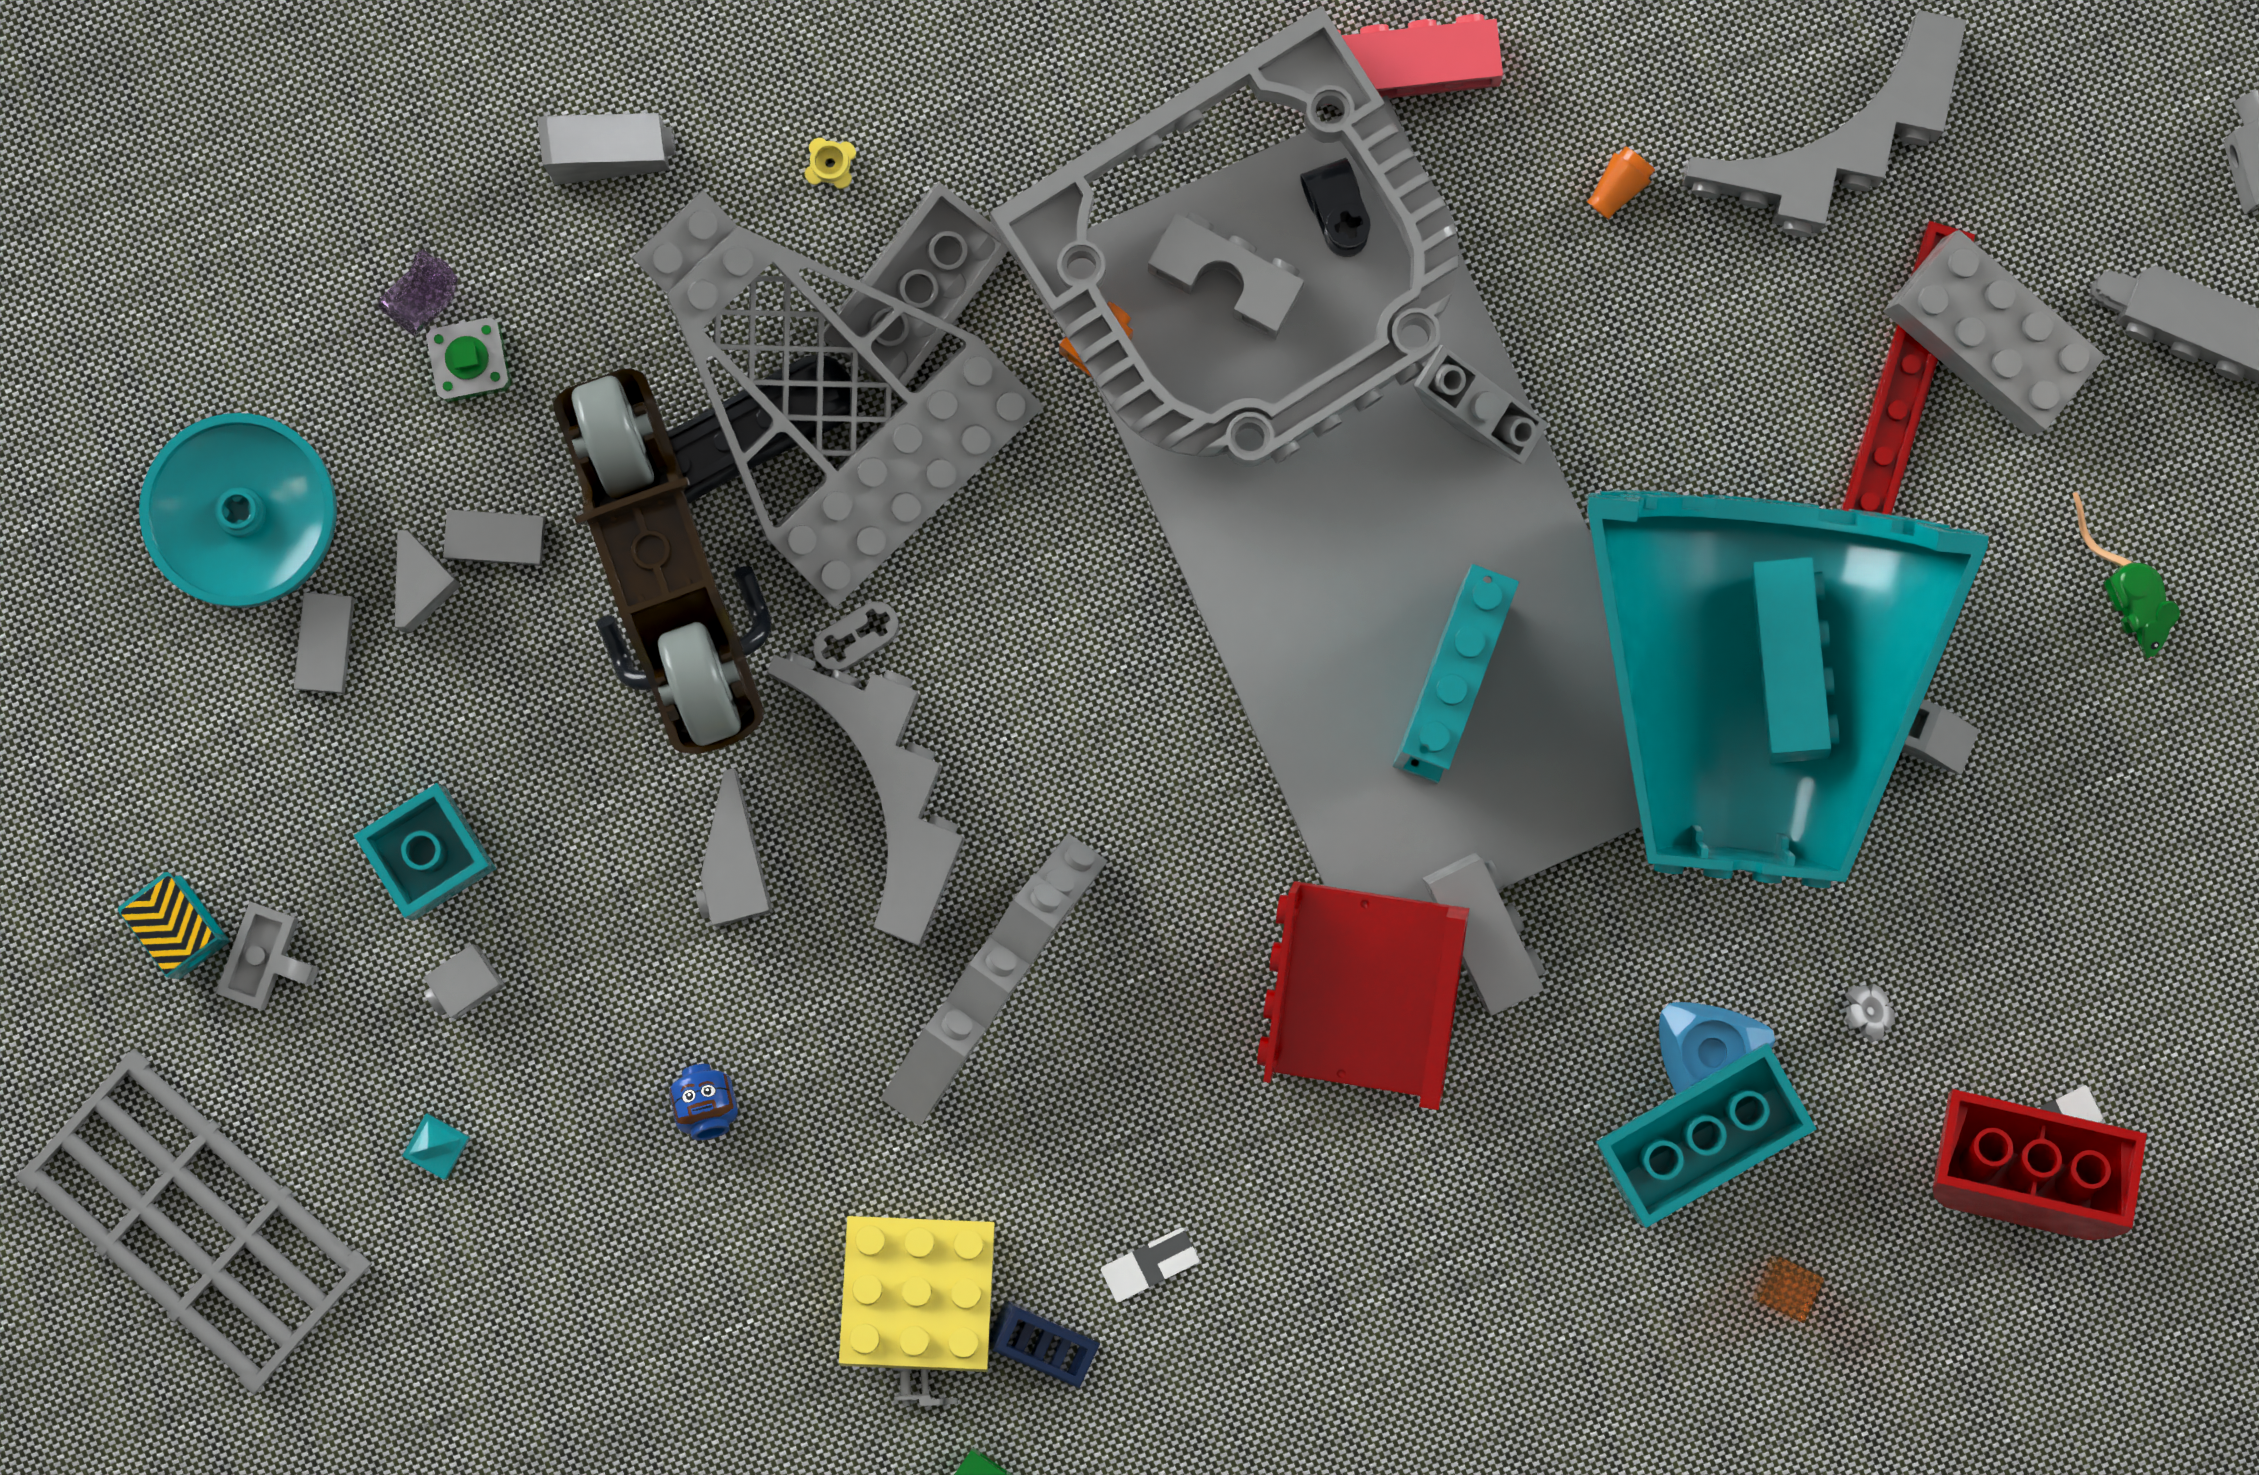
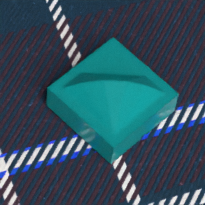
M426 1113L402 1157L443 1180H447L471 1137L435 1116Z

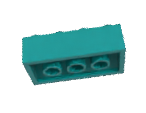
M1765 1043L1595 1142L1613 1182L1634 1219L1644 1228H1647L1817 1130L1770 1045Z

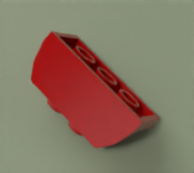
M1952 1089L1948 1094L1933 1182V1195L1942 1206L1957 1211L2083 1240L2110 1239L2128 1233L2133 1228L2147 1133Z

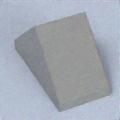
M397 530L395 628L401 632H413L462 585L408 530Z

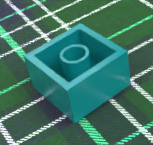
M435 783L353 835L403 917L412 921L417 920L497 869L447 788L439 783Z

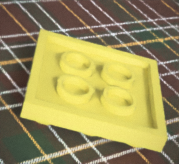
M847 1216L839 1365L988 1372L995 1223Z

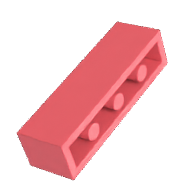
M1482 14L1463 15L1456 18V23L1437 25L1434 19L1416 20L1408 23V28L1389 30V26L1385 24L1369 25L1362 27L1360 34L1342 35V38L1381 97L1387 95L1388 98L1499 87L1503 78L1497 19L1485 20Z

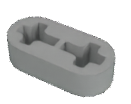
M873 601L863 605L824 629L817 636L813 651L816 660L824 669L833 672V670L843 672L890 644L896 638L899 632L897 614L890 605L883 602ZM876 612L879 617L885 615L890 617V620L885 624L887 630L885 635L879 637L873 631L860 638L857 634L870 624L867 618L870 613ZM851 636L855 638L856 641L843 650L846 656L843 661L838 662L834 657L824 658L823 654L828 650V645L826 644L828 639L834 637L840 643Z

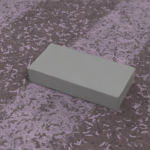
M447 510L443 558L446 560L542 566L546 518L537 515Z
M304 592L294 689L345 694L355 598L352 596Z

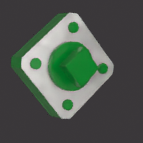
M491 317L433 328L426 335L437 395L447 403L504 392L510 387L511 379L501 327Z

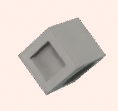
M474 944L469 945L423 977L430 987L424 991V995L439 1016L447 1012L449 1017L459 1019L506 986L481 948Z

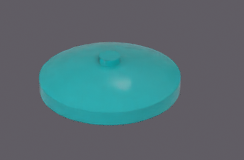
M227 413L212 416L188 426L169 440L153 460L142 486L139 518L142 536L152 560L164 576L176 587L212 605L227 608H250L265 605L289 595L304 584L318 569L330 548L337 520V499L331 475L316 450L297 432L265 416L249 413Z

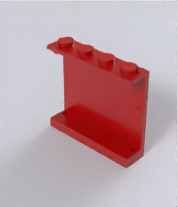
M1294 881L1288 896L1280 894L1277 906L1276 923L1283 924L1284 929L1282 943H1273L1269 970L1278 972L1276 988L1275 990H1267L1264 1003L1263 1018L1271 1019L1269 1037L1261 1036L1257 1055V1065L1265 1066L1263 1082L1271 1083L1274 1074L1281 1073L1420 1096L1419 1107L1439 1110L1444 1091L1470 908Z

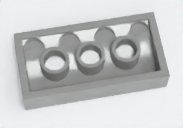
M938 182L933 184L860 282L953 325L1009 249L991 222ZM853 289L836 314L857 336L861 337L866 335L891 311V307ZM902 313L874 339L871 344V350L893 375L906 386L946 332ZM829 323L824 327V341L834 347H851ZM839 352L851 361V353ZM858 355V367L878 382H884Z

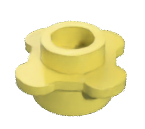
M816 138L809 144V151L811 153L810 166L805 169L806 180L812 185L825 182L834 184L838 189L848 187L852 182V176L849 173L850 163L856 157L854 146L849 142L839 144L835 141H826L823 138ZM829 159L835 161V165L831 168L826 166V161Z

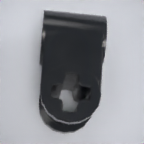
M1343 158L1300 174L1305 197L1311 211L1317 218L1329 249L1342 257H1351L1360 253L1366 246L1371 224L1360 195L1357 179L1348 159ZM1346 222L1349 228L1357 227L1355 238L1349 239L1346 232L1339 233L1340 223Z

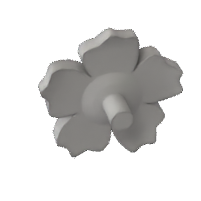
M1876 984L1869 985V987L1866 985H1853L1849 987L1845 996L1852 1005L1846 1007L1847 1015L1844 1021L1848 1023L1849 1029L1861 1027V1035L1867 1037L1869 1043L1882 1040L1884 1031L1889 1030L1892 1024L1895 1023L1894 1010L1889 1006H1885L1889 1003L1885 992Z

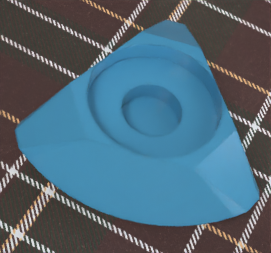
M1690 1002L1669 1003L1661 1011L1659 1020V1040L1662 1058L1667 1075L1676 1094L1761 1045L1768 1043L1772 1049L1775 1043L1773 1030L1769 1026L1743 1014L1706 1004Z

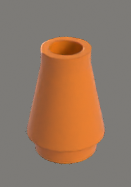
M1625 146L1619 154L1613 153L1587 203L1609 220L1617 210L1652 183L1649 177L1655 169L1636 152Z

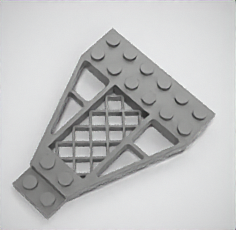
M701 190L631 257L667 295L765 537L833 608H836L1044 408L1036 397L978 336L743 227L737 226L704 190ZM771 263L783 275L758 276ZM802 268L815 271L890 306L891 311L866 335L859 337L800 277L799 271ZM756 281L784 282L783 311L756 310ZM791 284L818 312L790 311ZM749 285V310L724 309ZM902 313L908 314L963 341V346L915 392H910L871 350V344L874 339ZM721 315L749 316L748 344H720ZM756 316H783V345H755ZM790 317H818L817 346L790 345ZM713 319L714 342L702 330ZM824 319L851 347L824 346ZM722 350H748V377ZM755 350L783 351L782 380L754 379ZM789 351L817 352L816 380H789ZM824 352L851 353L850 381H823ZM858 355L884 382L858 381ZM710 356H713L771 417L770 427L744 452L740 449L706 362ZM756 385L782 386L781 412ZM789 386H816V415L788 414ZM823 387H850V416L823 415ZM857 387L884 388V416H857ZM893 390L903 403L891 414V394ZM789 420L815 421V447ZM822 421L850 422L849 450L822 449ZM857 422H883L856 448ZM786 432L824 472V479L776 526H773L768 518L747 462L777 433ZM823 455L847 457L834 468Z

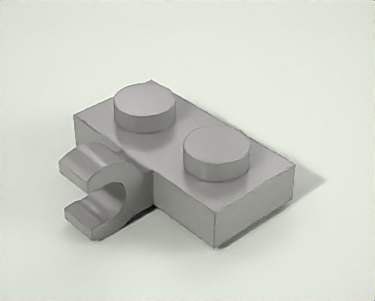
M249 902L215 994L265 1011L278 975L313 986L319 967L286 956L299 919L257 903Z

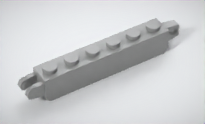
M2157 265L2143 270L2135 278L2122 272L2118 274L2117 270H2105L2101 276H2098L2089 285V297H2092V301H2096L2097 304L2101 303L2102 307L2119 313L2115 323L2125 327V333L2129 337L2145 343H2152L2154 339L2170 346V353L2180 359L2197 362L2199 358L2215 365V372L2225 378L2242 381L2244 377L2259 384V308Z

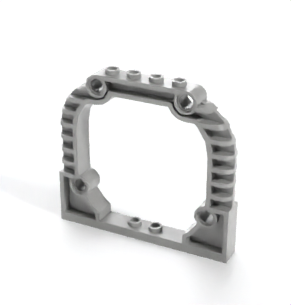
M1322 6L990 212L991 223L1051 317L1061 327L1118 417L1141 438L1167 451L1197 457H1214L1227 454L1235 464L1241 467H1255L1263 464L1270 458H1273L1275 463L1278 464L1300 450L1301 447L1298 441L1313 431L1317 438L1339 426L1342 423L1339 415L1348 409L1356 406L1360 412L1379 401L1384 396L1380 389L1397 380L1399 385L1402 386L1419 376L1424 369L1422 363L1432 356L1440 340L1441 327L1438 319L1445 310L1453 293L1459 267V245L1454 221L1443 198L1384 109L1385 102ZM1249 85L1258 101L1277 103L1304 113L1306 130L1315 140L1322 143L1340 141L1345 146L1401 233L1411 259L1410 290L1394 299L1384 309L1375 330V341L1278 402L1271 404L1260 398H1241L1228 403L1214 413H1207L1175 399L1152 375L1100 293L1099 289L1105 281L1106 259L1102 250L1096 244L1087 241L1088 223L1094 204V192L1089 183L1134 155L1139 160L1149 156L1163 145L1161 138L1175 129L1182 134L1194 128L1203 121L1204 116L1202 113L1244 86ZM1325 104H1332L1341 111L1343 118L1337 123L1326 124L1317 117L1316 110ZM1078 258L1090 260L1095 266L1094 274L1087 279L1072 277L1068 272V267L1073 260ZM1410 325L1422 327L1426 331L1428 342L1420 347H1412L1403 340L1402 330ZM1254 429L1262 436L1263 445L1258 450L1245 451L1237 445L1236 435L1241 430Z

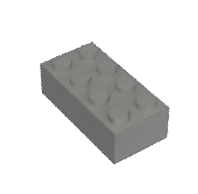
M1960 230L1940 240L1883 310L1887 316L2027 436L2045 431L2106 357Z

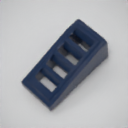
M1005 1300L989 1336V1348L992 1351L1079 1389L1100 1345L1099 1342L1009 1300ZM1018 1319H1020L1023 1321L1022 1325L1015 1337L1013 1344L1011 1345L1008 1343V1341L1017 1324ZM1036 1326L1042 1330L1030 1354L1024 1350ZM1053 1336H1059V1342L1050 1361L1043 1360ZM1071 1343L1079 1345L1067 1371L1060 1367Z

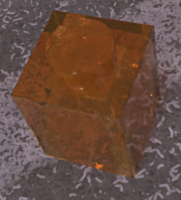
M1771 1256L1751 1300L1796 1322L1804 1323L1825 1278L1781 1257Z

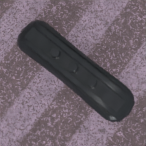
M817 354L805 356L789 364V380H816ZM824 355L823 381L851 380V376L837 359ZM782 368L764 379L782 380ZM756 385L781 412L782 386ZM789 386L788 414L816 415V386ZM823 387V415L850 416V387ZM745 390L722 402L740 449L744 452L770 427L771 417ZM713 408L668 431L683 477H688L690 483L684 489L688 504L740 475ZM789 420L808 441L815 438V421ZM822 421V434L842 425L846 421ZM779 432L747 462V466L751 470L798 445L786 432Z

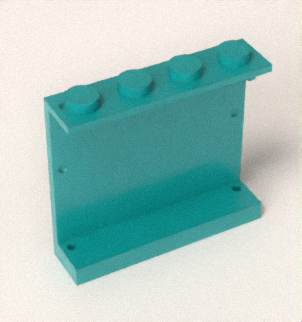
M1475 564L1471 565L1459 587L1392 767L1435 783H1439L1444 769L1449 770L1519 581ZM1490 577L1491 583H1486L1483 581V578ZM1411 760H1418L1419 765L1417 767H1413L1411 765Z

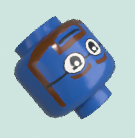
M697 1064L685 1068L681 1072L682 1077L671 1085L669 1091L677 1128L686 1134H691L694 1140H708L726 1134L730 1130L729 1125L736 1120L738 1115L731 1078L722 1071L711 1070L709 1064Z

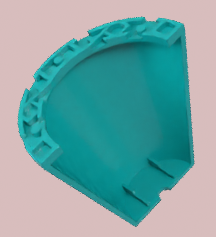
M1645 490L1600 491V493H1590L1588 495L1587 513L1646 857L1649 864H1654L1655 871L1667 874H1683L1684 867L1702 868L1704 876L1731 879L1733 878V870H1745L1752 873V880L1777 884L1782 883V876L1802 878V885L1815 888H1830L1831 881L1846 882L1988 547V535L1969 529H1952L1947 524L1855 509H1849L1848 511L1819 508L1820 506L1816 504L1715 494H1703L1700 497L1697 495H1679L1677 492ZM1812 557L1814 572L1822 571L1824 577L1825 601H1817L1818 619H1827L1829 627L1830 647L1822 649L1823 667L1832 666L1834 696H1826L1828 715L1837 714L1839 744H1831L1829 759L1769 764L1751 578L1753 562Z

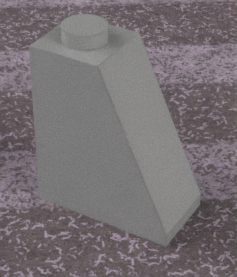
M659 113L537 117L542 164L555 185L669 171L668 156L676 155L672 126L664 127Z

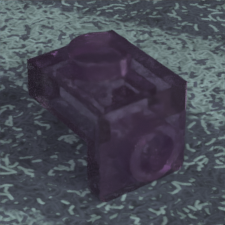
M421 249L414 256L411 269L380 297L378 308L416 337L452 302L458 277L445 261L437 257L434 258L424 249Z

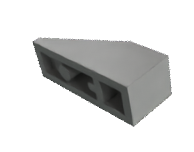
M734 768L724 770L700 876L703 889L695 891L702 919L710 917L711 923L715 927L773 913L739 774Z

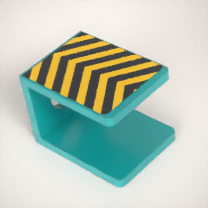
M164 872L118 907L119 914L167 978H183L231 942L184 877L180 875L173 877L171 873Z

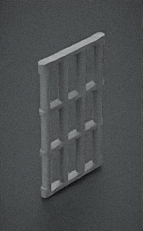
M134 1048L126 1054L110 1076L43 1150L20 1171L16 1179L32 1194L37 1191L97 1246L95 1251L100 1256L104 1257L107 1255L169 1312L168 1318L174 1323L179 1321L230 1367L239 1376L238 1381L255 1395L263 1389V1386L273 1376L278 1367L363 1274L369 1271L372 1263L357 1249L351 1251L291 1196L292 1190L286 1185L281 1187L219 1131L221 1126L216 1121L212 1120L209 1122L149 1067L151 1062ZM127 1075L133 1078L196 1136L178 1158L174 1157L108 1097ZM94 1111L163 1172L161 1177L144 1195L75 1133ZM205 1145L268 1201L265 1207L249 1224L186 1167ZM61 1148L130 1209L111 1232L42 1170ZM172 1182L235 1238L216 1261L153 1204ZM277 1210L347 1273L328 1295L258 1233ZM139 1218L202 1275L183 1298L120 1241ZM244 1247L314 1310L295 1332L225 1270ZM211 1284L281 1347L262 1369L192 1307L194 1302Z

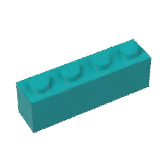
M1812 557L1753 562L1751 578L1769 764L1829 759L1831 744H1839V727L1837 714L1828 715L1826 696H1834V677L1832 666L1823 667L1822 649L1830 647L1827 619H1818L1817 601H1825L1823 572H1814Z

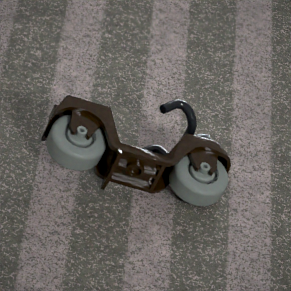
M632 368L619 369L566 388L557 395L553 403V410L572 457L583 493L582 505L585 513L576 516L575 521L577 525H589L622 622L644 670L638 671L634 668L615 617L607 615L601 617L596 625L611 658L615 674L621 683L634 690H652L670 744L675 750L681 753L701 754L734 744L749 736L761 724L764 718L761 698L746 656L754 653L765 643L771 633L772 621L754 571L750 566H743L734 573L752 620L750 631L742 638H739L714 579L684 493V489L690 485L688 477H683L658 403L645 374Z

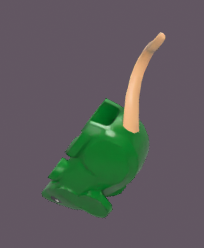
M2074 492L2073 498L2077 510L2078 525L2088 548L2095 555L2120 566L2103 584L2115 611H2122L2124 618L2121 619L2122 628L2126 635L2136 632L2137 641L2146 659H2151L2161 650L2170 629L2179 619V607L2174 601H2166L2164 582L2157 570L2147 564L2132 562L2122 556L2106 551L2095 543L2086 526L2081 499L2078 493Z

